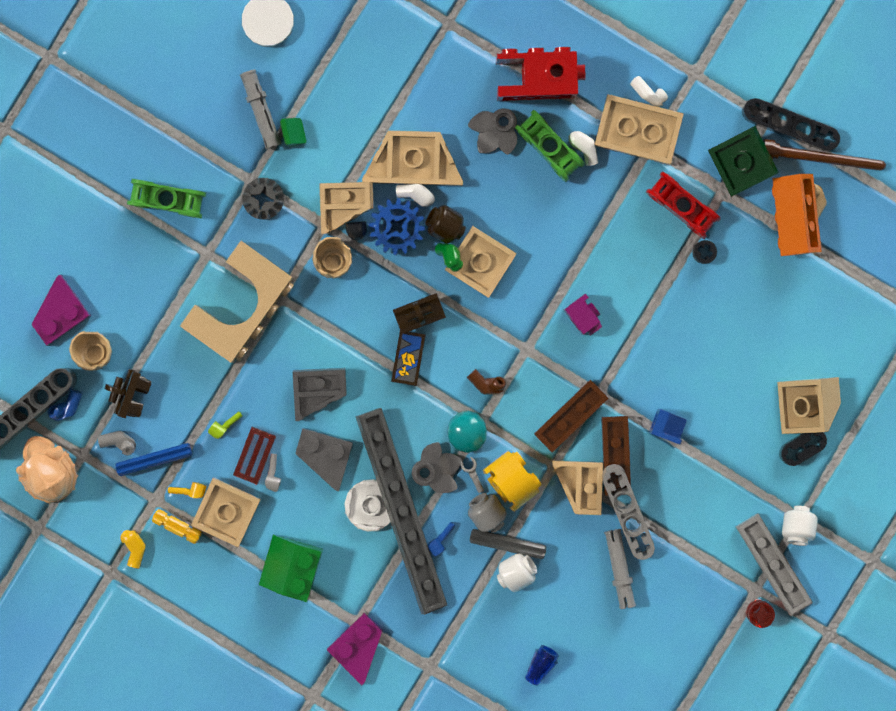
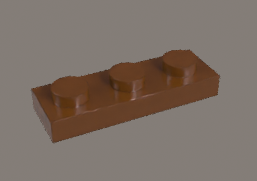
M589 380L534 435L553 453L609 398Z
M628 416L601 417L603 470L612 464L621 466L631 485ZM615 472L610 473L611 478L608 480H613L616 490L621 488L618 477L621 475H616ZM604 485V495L609 496Z

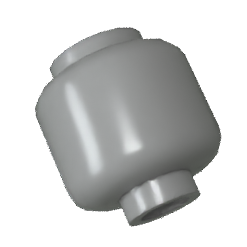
M482 493L470 501L468 516L479 531H491L494 533L504 526L503 521L507 516V512L495 495Z

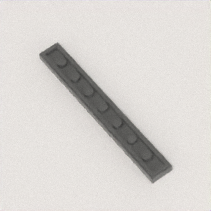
M377 408L355 416L420 612L425 615L445 607L447 602L382 408Z

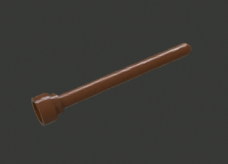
M763 139L772 160L773 158L785 157L879 171L884 170L886 167V163L883 160L780 146V143H776L775 140Z

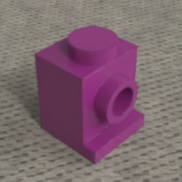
M584 294L566 307L564 312L582 335L588 332L591 336L603 326L597 318L600 316L599 311L592 303L587 305L585 300L589 297Z

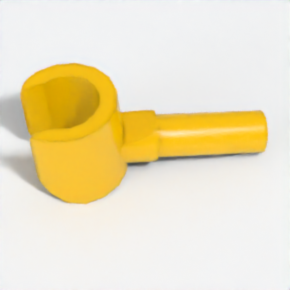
M192 482L190 489L168 487V493L184 494L192 498H202L206 490L205 485Z

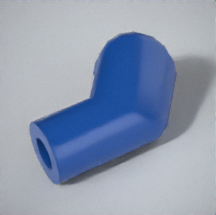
M71 389L65 402L49 407L48 416L56 421L74 416L83 393Z

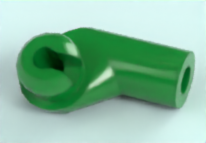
M438 243L435 246L436 254L443 256L444 264L447 268L457 272L463 267V261L460 260V251L457 246L446 243Z

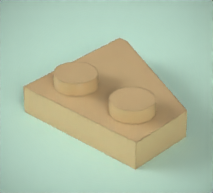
M373 182L319 183L321 234L330 233L373 209Z
M552 460L554 470L574 513L601 515L603 462Z

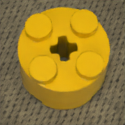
M507 451L482 471L484 474L490 473L491 477L487 480L504 502L509 501L513 503L509 508L515 512L540 493L538 488L542 484L534 473L530 474L524 469L523 466L526 465V462L518 452L510 453Z

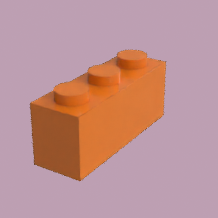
M795 174L772 178V195L775 198V221L778 225V247L781 256L822 252L813 174Z

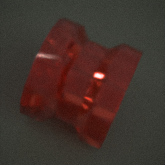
M754 600L747 606L746 617L754 626L766 628L774 621L775 612L772 606L764 600Z

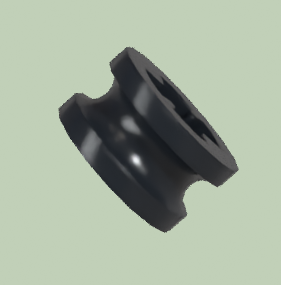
M708 240L696 243L692 251L693 258L701 264L712 262L717 255L715 244ZM704 245L709 246L710 258L708 256L705 259L700 258L701 253L698 251V248L700 246L704 248Z

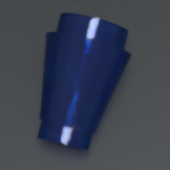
M545 645L535 649L525 679L531 684L538 686L558 664V653Z

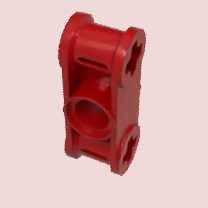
M661 172L659 174L660 179L652 189H647L646 194L684 222L696 235L705 239L708 230L715 222H719L721 217L682 188L671 176ZM667 185L666 188L662 191V193H659L663 186ZM679 199H686L690 203V210L687 212L679 211L676 202ZM707 217L706 222L700 226L701 222Z

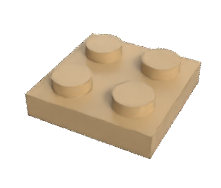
M472 226L458 248L460 260L463 261V267L457 272H453L450 268L446 267L445 271L489 298L517 253Z
M213 477L191 526L239 547L261 499Z

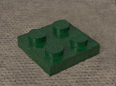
M756 126L708 150L731 197L779 173Z

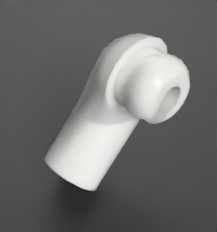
M637 76L630 83L642 99L656 107L662 106V103L668 100V95L663 89H658L654 93L641 76Z
M422 184L397 185L396 187L398 198L411 197L423 207H428L435 201L433 193Z

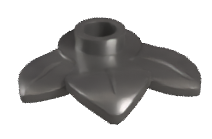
M502 108L494 113L482 111L469 121L468 127L480 133L477 141L479 153H490L499 147L503 153L509 155L516 147L517 136L514 127L517 124V119L511 110ZM502 117L507 118L509 121L505 127L500 126L498 122Z
M439 442L429 444L423 449L421 460L413 466L412 477L417 484L421 486L429 485L437 493L452 492L458 487L451 475L457 471L462 459L451 453L442 454ZM422 468L429 469L430 475L424 478L420 475Z

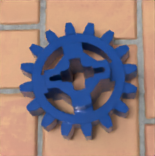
M397 198L396 204L392 205L388 199L387 207L384 208L379 204L377 207L380 213L371 214L376 220L368 225L371 228H375L370 237L378 238L375 245L378 247L383 244L384 253L389 249H393V254L397 256L398 250L402 249L403 253L407 254L408 246L416 249L414 241L423 240L418 233L419 231H425L424 226H419L424 217L416 216L419 208L416 207L411 210L410 201H407L405 205H401L400 198ZM403 210L406 213L402 216H395L390 211ZM383 218L386 221V230L381 234L379 226ZM414 220L415 229L411 236L407 232L408 224ZM393 221L396 223L402 221L404 223L401 226L403 230L401 233L398 231L392 233L390 231L393 228L391 224ZM392 238H401L404 243L391 244L388 241Z

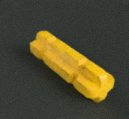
M160 509L154 513L152 517L153 523L159 526L163 525L166 530L182 538L186 537L187 541L196 544L201 537L202 532L195 527L190 528L189 524L172 515L169 517L167 516L168 513Z

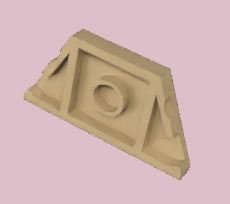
M387 131L382 144L362 178V182L379 184L463 186V180L441 132Z

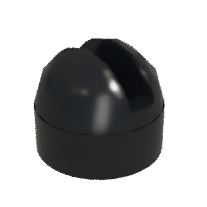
M366 221L345 224L346 232L352 240L359 241L365 237L367 232Z

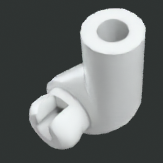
M580 131L572 132L569 135V142L574 148L584 154L585 165L592 166L598 164L594 140Z

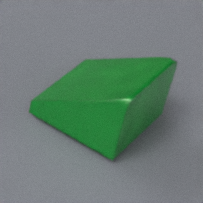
M300 118L281 119L280 124L286 146L293 147L305 144L307 140L302 120Z

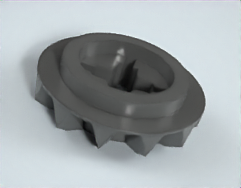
M256 178L247 184L242 193L243 206L248 214L254 218L270 219L276 216L282 209L284 194L281 187L275 181L269 178ZM264 188H266V196L274 200V202H265L260 210L259 200L252 197V195H261Z

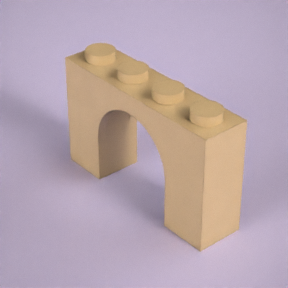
M243 241L239 242L226 263L242 273L254 284L258 294V303L253 315L243 323L228 325L216 319L200 306L194 305L180 325L181 328L230 363H234L236 359L239 362L243 359L249 350L245 346L251 338L254 340L258 338L264 329L261 324L265 318L271 319L279 308L276 303L280 297L286 298L294 287V284L291 283L294 279L292 276Z

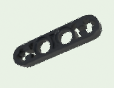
M750 99L742 108V115L749 123L821 151H831L840 143V135L833 127L764 100ZM757 104L758 110L763 113L767 112V108L771 109L766 123L762 122L765 116L757 114L755 117H751V111L748 110V107H753ZM775 113H781L785 116L786 123L783 127L779 128L773 125L772 116ZM799 123H806L810 127V133L807 137H801L797 134L796 126ZM816 127L820 129L817 134L825 136L827 133H830V138L834 142L825 146L824 140L816 137L814 142L811 141L816 132Z

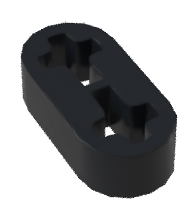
M824 432L801 433L780 448V459L783 463L790 466H796L825 448L827 444L826 435ZM811 434L821 438L818 440L819 445L817 447L815 445L805 447L804 445L811 440ZM789 447L793 450L801 447L802 450L795 454L796 460L786 459Z

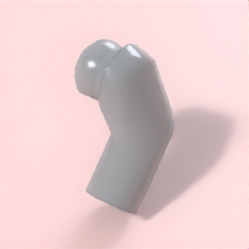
M115 431L98 436L100 448L115 445L126 456L132 455L136 449L134 439L123 431Z

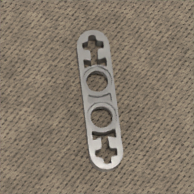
M616 464L609 465L603 470V483L631 552L637 559H648L654 554L655 547L629 480L621 466ZM615 472L616 475H621L618 477L621 488L617 490L613 480H608L611 478L610 473ZM620 495L630 496L631 502L628 506L621 507L616 503ZM637 518L641 523L637 529L630 530L626 527L627 520ZM641 535L643 543L647 545L646 551L642 552L641 549H637L639 544L636 536Z

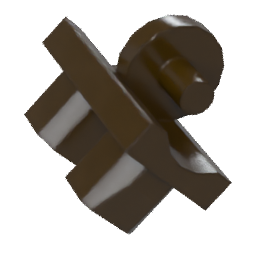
M437 293L393 309L402 334L446 318Z
M128 369L122 388L124 379L117 376L114 385L106 384L104 388L111 392L108 401L112 403L117 401L114 413L125 419L126 416H141L144 404L134 401L132 398L135 391L147 394L151 386L150 380L141 376L139 372Z

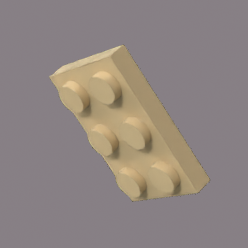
M607 94L595 146L671 165L684 114Z

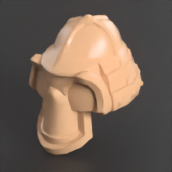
M33 436L27 440L24 446V462L16 469L19 475L18 481L22 483L25 491L34 499L47 503L63 500L75 490L78 477L75 464L70 458L69 453L64 451L61 446L54 448L55 444L50 439L43 436Z

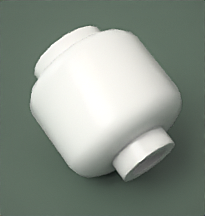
M794 506V510H789L784 514L783 537L788 539L787 542L789 544L807 546L808 542L813 541L816 537L817 516L811 513L808 507Z
M518 553L499 564L497 579L504 589L508 588L512 592H518L534 583L537 568L528 555L524 556Z

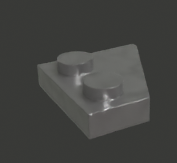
M345 368L293 370L295 421H300L309 414L326 407L329 403L346 396Z
M303 428L295 454L334 490L339 491L353 442Z

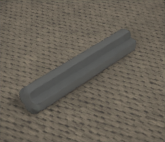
M477 529L471 531L470 542L472 544L517 554L520 553L539 559H544L546 554V546L543 544L490 532H481Z

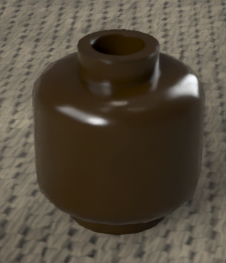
M441 205L438 208L434 207L425 222V225L428 226V233L446 244L451 243L455 239L459 240L466 229V226L463 225V215L447 205Z

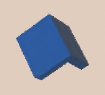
M657 409L649 433L680 445L682 442L680 438L687 420L667 411Z

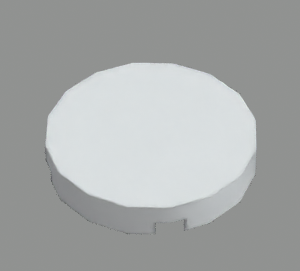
M250 0L242 13V26L246 35L255 44L263 47H274L290 36L294 27V15L289 4L284 0Z
M363 480L355 484L347 493L345 513L350 522L358 529L367 532L378 531L390 523L377 480Z

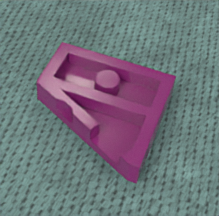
M58 275L31 325L46 346H49L91 315L64 277Z
M364 612L327 648V651L361 686L365 683L382 630Z

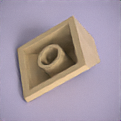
M839 377L777 382L782 434L829 431L841 404Z

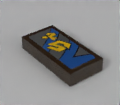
M401 331L399 332L391 382L417 386L425 334L413 332L402 334Z

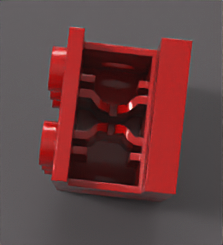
M556 47L553 52H544V48H529L527 53H518V49H502L501 54L496 56V65L522 64V85L498 86L497 101L575 99L578 95V80H585L586 78L585 64L577 65V51H571V47Z

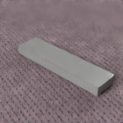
M757 513L735 526L788 614L792 616L812 604V600L760 515Z

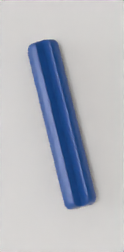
M189 443L181 444L115 464L118 476H124L192 456V450Z

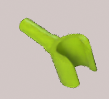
M238 411L225 421L223 425L215 421L209 428L208 433L216 439L221 438L227 429L243 417V415Z

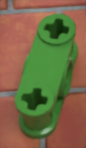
M531 111V116L524 123L514 127L519 135L547 161L564 182L569 180L568 177L578 167L585 165L579 155L564 143L537 111ZM546 140H553L557 144V149L554 152H546L542 144Z
M131 179L133 187L131 198L127 201V205L145 209L152 208L202 219L200 210L202 199L206 197L205 192L184 188L179 189L158 185L149 181ZM164 192H171L173 195V202L168 206H163L160 203V196Z

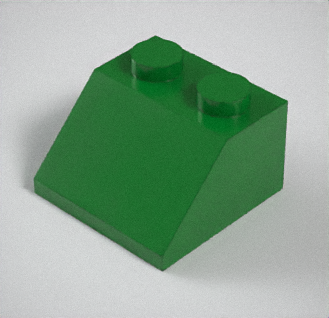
M273 534L259 585L280 595L307 602L323 548Z

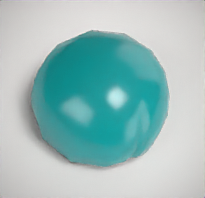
M466 410L458 412L448 424V438L457 451L464 453L475 452L486 441V423L478 413Z

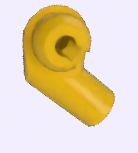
M125 530L121 534L120 539L131 552L127 566L139 569L145 552V543L137 532Z

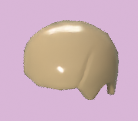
M326 237L316 245L312 261L314 267L322 276L335 279L348 272L352 264V254L350 248L341 238Z
M82 331L72 339L69 348L71 359L78 367L88 371L102 369L110 362L112 355L110 341L99 332Z

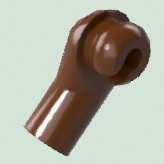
M477 369L467 376L468 380L484 395L499 394L506 387L504 378L500 376L484 378Z

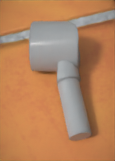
M271 454L270 467L265 480L266 488L274 492L278 491L282 480L274 476L277 454Z
M470 457L474 464L473 467L469 470L465 469L461 461V468L469 474L478 493H480L484 489L477 476V463L474 458Z

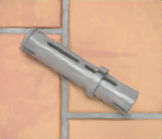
M256 70L240 74L248 96L246 97L247 103H250L265 148L270 149L279 146L282 143L267 106L266 92L262 91Z
M614 529L613 533L612 530L605 531L604 534L614 575L612 584L616 586L619 609H626L627 605L628 608L635 607L636 603L631 587L633 579L629 577L621 529Z

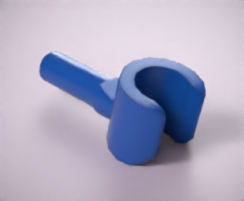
M452 522L448 524L437 538L429 542L428 548L433 556H437L445 550L441 542L454 529L455 525Z

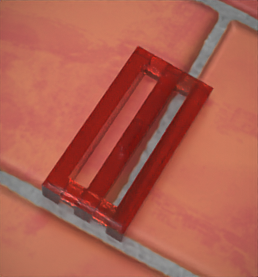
M252 426L233 476L257 485L276 435ZM254 435H260L246 472L243 474L241 469ZM264 438H268L269 441L255 477H251L250 475Z

